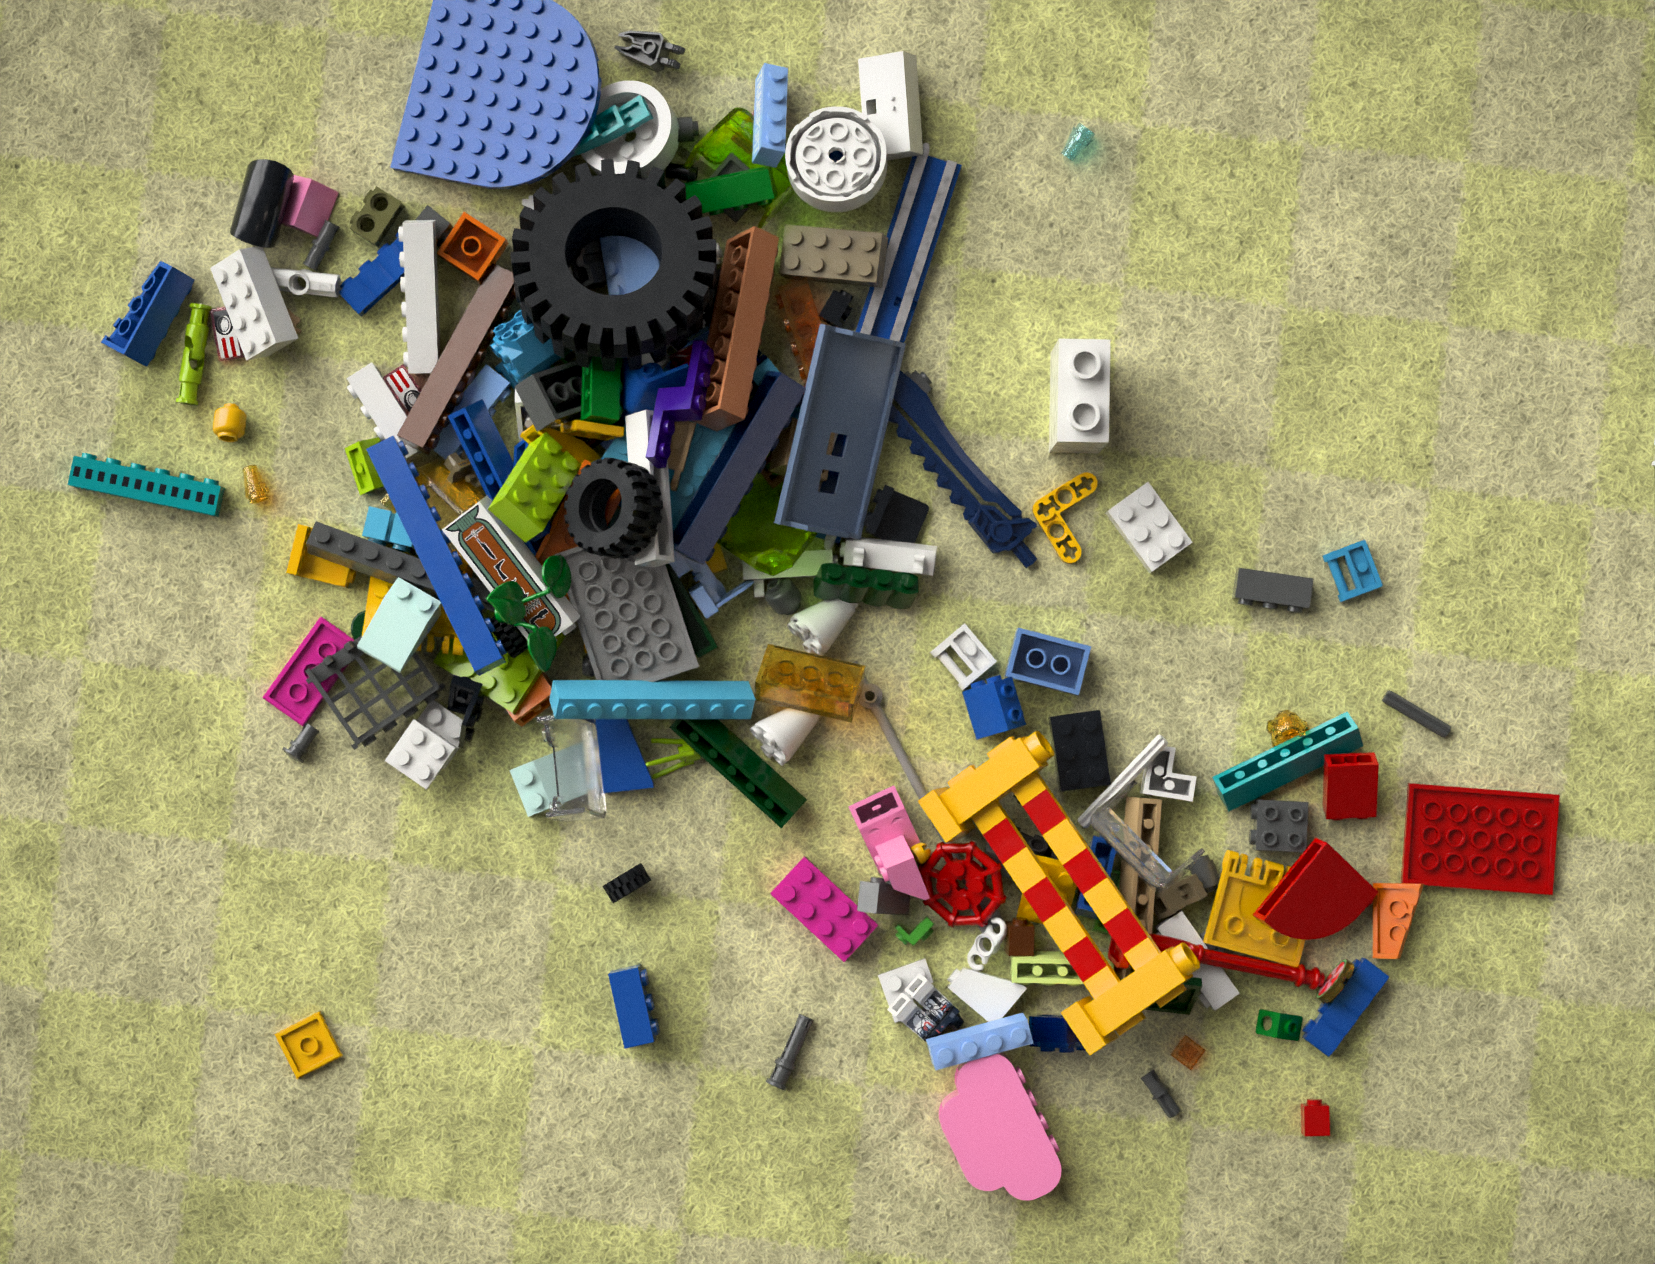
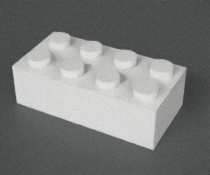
M256 246L239 249L210 268L246 361L268 357L298 339L263 247Z

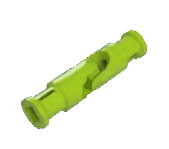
M190 303L191 316L190 323L186 326L185 348L183 350L179 375L181 385L176 402L198 406L196 398L198 385H201L205 347L209 333L207 322L209 311H212V307L204 304ZM191 360H197V366L194 370L189 363Z

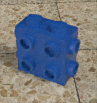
M1001 675L986 679L987 684L985 680L970 684L972 689L962 692L976 740L1026 725L1012 677L1002 679Z

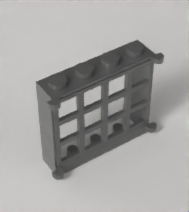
M362 635L354 641L347 642L344 648L335 654L325 657L323 662L310 670L308 668L305 670L309 676L306 679L307 683L313 682L355 742L351 745L354 750L361 745L367 747L377 739L375 737L376 734L382 730L385 733L389 732L398 725L396 722L403 716L406 719L419 711L417 706L424 701L427 704L431 703L439 697L438 692L445 688L443 683L438 685L416 652L412 657L419 667L405 677L392 669L399 681L385 691L381 688L374 675L386 668L387 665L382 663L372 671L368 669L360 657L365 652L357 648ZM356 659L366 675L350 685L340 670ZM423 671L432 687L417 697L407 681ZM336 673L346 688L330 698L320 683ZM370 679L380 694L366 704H363L354 689ZM403 685L413 700L397 710L387 695ZM350 692L360 708L344 718L334 703ZM383 698L393 714L377 724L368 708ZM363 712L373 725V728L357 737L347 722Z

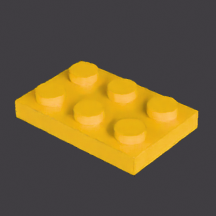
M1036 855L1071 907L1077 886L1058 859ZM1022 893L1016 917L1027 918L1028 921L1043 924Z

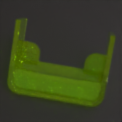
M744 108L732 109L694 146L684 167L688 170L701 156L710 163L721 164L730 152H733L751 169L765 166L752 163L754 116ZM785 153L777 167H772L778 194L772 199V203L761 205L766 212L758 223V228L762 229L795 193L789 181Z

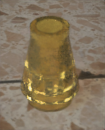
M257 465L244 467L242 471L244 474L245 498L249 499L251 504L267 500L270 490L259 473Z

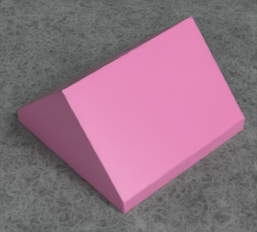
M294 175L282 224L317 237L325 223V219L328 221L339 192L312 179Z

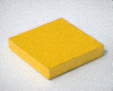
M574 420L562 423L560 425V432L571 436L608 441L622 437L624 435V427Z
M321 1011L275 1034L297 1079L343 1056Z

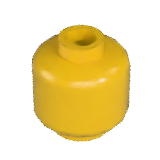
M224 404V407L215 410L213 421L214 434L218 436L219 440L224 442L238 441V438L243 437L245 434L246 413L239 409V406L236 404Z

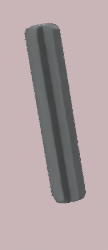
M1389 690L1383 696L1382 701L1432 732L1441 737H1446L1451 730L1450 725L1393 691Z

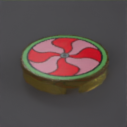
M1346 958L1340 961L1326 977L1323 986L1319 987L1316 998L1323 1004L1331 1002L1344 988L1345 984L1343 983L1345 979H1349L1352 976L1354 964Z

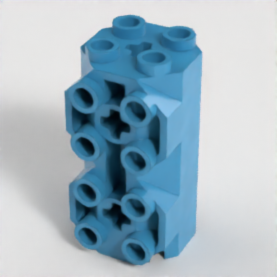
M521 310L515 313L513 319L507 323L499 324L493 330L495 334L493 338L494 343L490 347L495 355L503 360L504 364L502 366L506 373L513 377L518 384L532 374L544 371L561 359V357L554 353L551 338L544 344L537 339L533 323L526 324Z

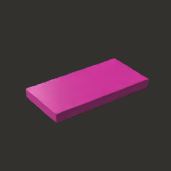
M320 616L262 698L304 727L324 700L314 683H307L306 679L309 676L305 670L308 668L310 670L322 663L325 657L335 654L344 648L347 642L354 641V639ZM347 666L342 668L340 671L343 673ZM335 673L320 683L327 694L339 677Z

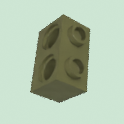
M376 186L374 191L370 190L363 200L365 205L361 211H356L352 216L350 229L374 246L379 247L403 210L404 204ZM380 200L388 201V207L384 211L376 210V204ZM369 220L374 221V229L370 232H364L362 229L363 224Z

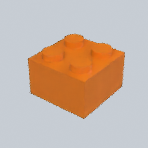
M463 212L438 250L437 255L481 284L491 264H496L509 243L506 238L466 212Z

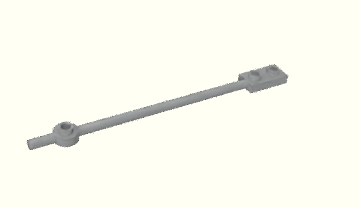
M855 661L848 666L860 687L857 694L858 701L863 707L871 709L920 800L927 792L880 705L882 691L877 685L868 683L858 662ZM872 691L875 694V698L872 701H868L865 698L866 692ZM934 826V828H935V830H936V832H937V834H938V836H939V838H940V840H941L942 842H944L945 844L953 843V841L946 843V842L944 841V839L942 838V836L940 835V833L938 832V830L936 829V827ZM952 853L954 858L962 860L959 853ZM963 879L962 881H963V883H964V885H965V887H963V888L968 889V888L966 887L967 881H966L965 879ZM985 897L981 901L980 906L983 910L991 902V899ZM969 909L971 914L975 915L973 910ZM998 909L988 920L987 925L992 924V918L998 917L1002 919ZM992 924L993 929L999 926V924ZM978 925L982 934L986 931L987 925L984 927Z

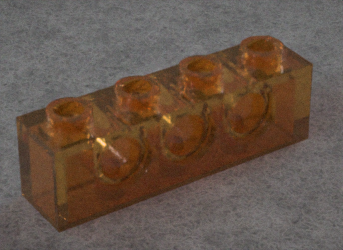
M805 278L778 287L779 294L775 295L779 309L784 308L787 316L783 318L786 332H792L794 341L790 342L794 357L799 355L802 364L797 366L801 380H807L811 362L806 360L805 355L808 351L814 350L821 323L808 280ZM794 303H801L804 305L805 310L802 314L795 315L790 310L791 306ZM803 326H807L812 330V335L807 339H803L798 335V330Z

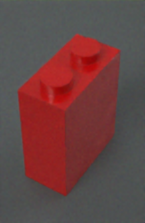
M1375 752L1324 754L1322 807L1326 819L1339 821L1346 818L1367 819L1377 816L1379 764Z

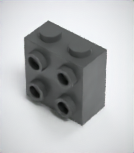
M1255 799V804L1250 806V819H1254V829L1249 831V844L1253 845L1254 850L1304 852L1307 848L1309 802Z

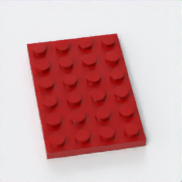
M1408 783L1401 883L1553 895L1560 795Z

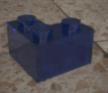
M1043 1014L1029 1016V1028L1033 1044H1030V1047H1040L1041 1052L1055 1051V1048H1059L1060 1053H1072L1074 1048L1078 1051H1086L1063 1015Z

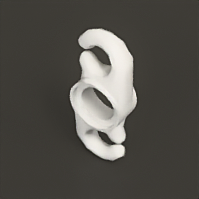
M995 917L991 919L992 924L1000 925L999 934L995 933L993 925L989 924L986 927V931L976 937L967 955V962L973 970L981 971L984 969L983 965L975 964V955L981 957L982 964H987L989 957L998 952L1001 943L1007 935V925L1001 918ZM985 937L992 943L990 951H987L983 946Z

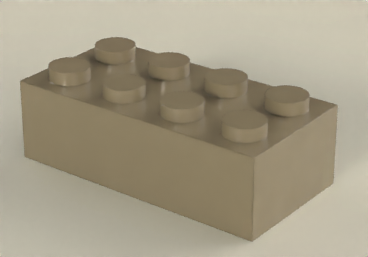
M785 224L779 274L785 279L882 288L888 238L883 233Z

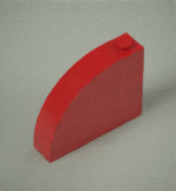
M1315 838L1253 913V916L1262 924L1288 937L1304 940L1319 939L1333 935L1350 925L1365 908L1372 904L1378 891L1327 842Z

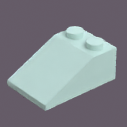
M398 577L382 600L357 648L401 673L441 616V602Z
M582 742L510 770L528 817L600 789Z

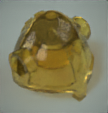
M1290 710L1280 711L1273 720H1269L1267 723V731L1271 735L1272 747L1298 735L1304 737L1306 735L1305 732L1310 730L1307 722Z

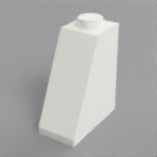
M963 967L960 971L956 968L947 979L950 982L948 988L988 1022L1003 1018L1027 989L1024 985L1012 983L1011 980Z

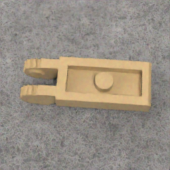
M678 421L674 423L675 432L672 435L671 453L668 458V468L675 470L670 484L673 491H677L681 472H684L697 423L691 421Z

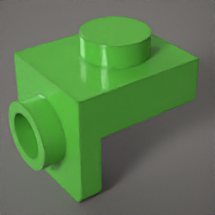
M926 916L909 934L897 924L895 929L898 932L895 935L905 945L910 942L914 946L919 939L924 942L933 933L934 930L931 927L934 923Z

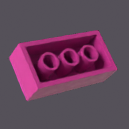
M805 856L770 893L843 962L852 955L878 926V923L866 912L857 911L858 905Z

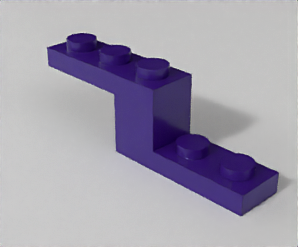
M703 340L693 341L686 385L683 387L658 388L645 456L656 468H666L667 460L671 453V439L675 432L674 423L678 421L702 420L703 410L706 407L707 387L710 385L711 365L714 362V351Z

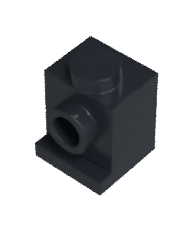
M842 289L839 292L833 290L819 314V319L831 326L842 328L843 323L840 320L846 321L853 308L849 305L853 296Z

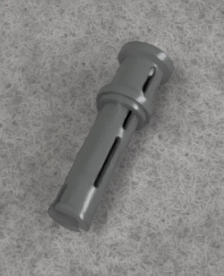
M802 1014L798 1015L796 1024L781 1057L775 1059L776 1065L771 1077L767 1078V1083L784 1091L787 1090L786 1083L791 1072L796 1069V1064L794 1063L814 1021L813 1019Z

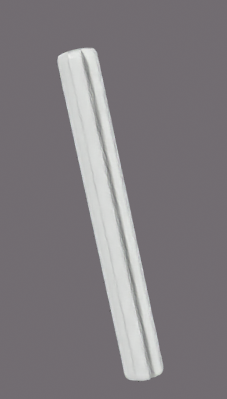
M1157 735L1078 818L1079 824L1084 828H1088L1168 745V741L1162 735Z

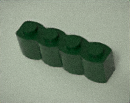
M835 563L822 564L813 580L814 596L823 600L840 599L847 603L864 602L871 606L888 605L895 609L910 608L919 593L918 577L914 574L906 572L893 574L883 569L869 571L859 566L845 568Z

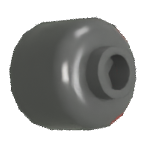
M788 578L773 579L769 582L765 591L767 603L779 615L793 614L800 607L801 592L792 580Z

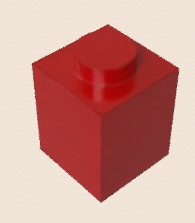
M1307 1099V1103H1301V1134L1305 1137L1330 1136L1329 1105L1322 1103V1099Z

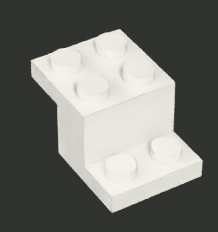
M432 701L427 705L420 717L411 722L385 761L427 790L441 769L447 767L460 748L458 746L463 720L437 701Z

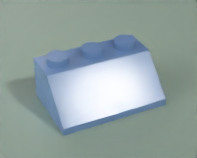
M625 236L600 238L609 295H623L636 291L646 285L658 271L660 266L659 259L642 242Z

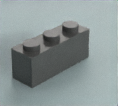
M1237 568L1232 599H1238V604L1253 606V602L1263 603V608L1277 609L1278 605L1287 606V611L1302 613L1303 609L1310 608L1314 578Z

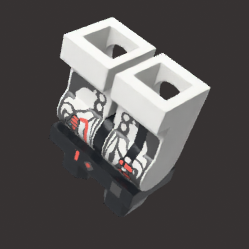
M920 973L907 986L905 991L923 1008L920 1009L911 999L901 993L887 1009L925 1042L928 1038L943 1035L942 1031L948 1025L953 1030H957L964 1023L958 1014L960 1011Z

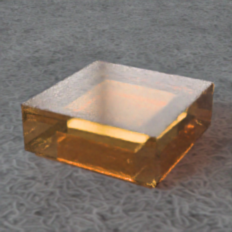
M1184 1035L1170 1055L1192 1070L1206 1050Z

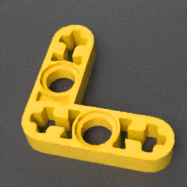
M1089 472L1079 474L1040 498L1032 507L1033 516L1059 558L1067 564L1075 563L1080 559L1081 548L1060 513L1096 490L1098 481ZM1081 478L1091 479L1093 482L1090 485L1091 490H1087V488L1078 491L1081 496L1077 498L1075 490L1069 485L1074 483L1076 488L1082 483ZM1062 490L1069 491L1072 495L1071 502L1062 504L1058 500V493ZM1053 496L1055 504L1060 509L1056 511L1054 506L1048 510V516L1045 517L1044 514L1039 515L1037 513L1040 509L1039 504L1042 503L1044 506L1050 504L1052 501L1048 498ZM1054 524L1061 525L1064 529L1063 536L1060 538L1052 537L1050 527ZM1069 536L1071 541L1066 543L1069 548H1076L1075 558L1071 559L1070 556L1065 558L1063 555L1066 552L1065 547L1062 544L1058 548L1056 543L1063 541Z

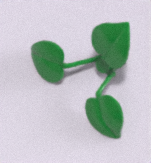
M561 554L548 557L543 564L542 578L545 585L548 586L546 590L523 598L521 586L515 581H507L496 587L486 598L495 608V618L499 623L514 624V626H522L533 631L527 638L528 650L533 661L542 672L548 671L554 660L557 649L556 638L553 632L546 626L538 629L535 625L521 621L526 614L523 604L551 592L556 598H562L568 593L571 586V571L566 559Z

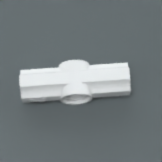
M271 267L280 291L292 292L295 295L339 296L338 292L341 290L340 275L312 272L308 269L292 270ZM299 276L306 281L305 288L299 285Z

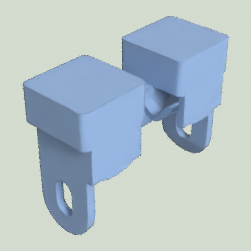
M674 550L675 562L669 563L678 577L693 570L691 573L695 576L694 580L700 582L689 588L688 591L706 619L717 613L720 606L745 591L754 583V580L744 581L726 593L723 584L715 577L706 562L702 565Z

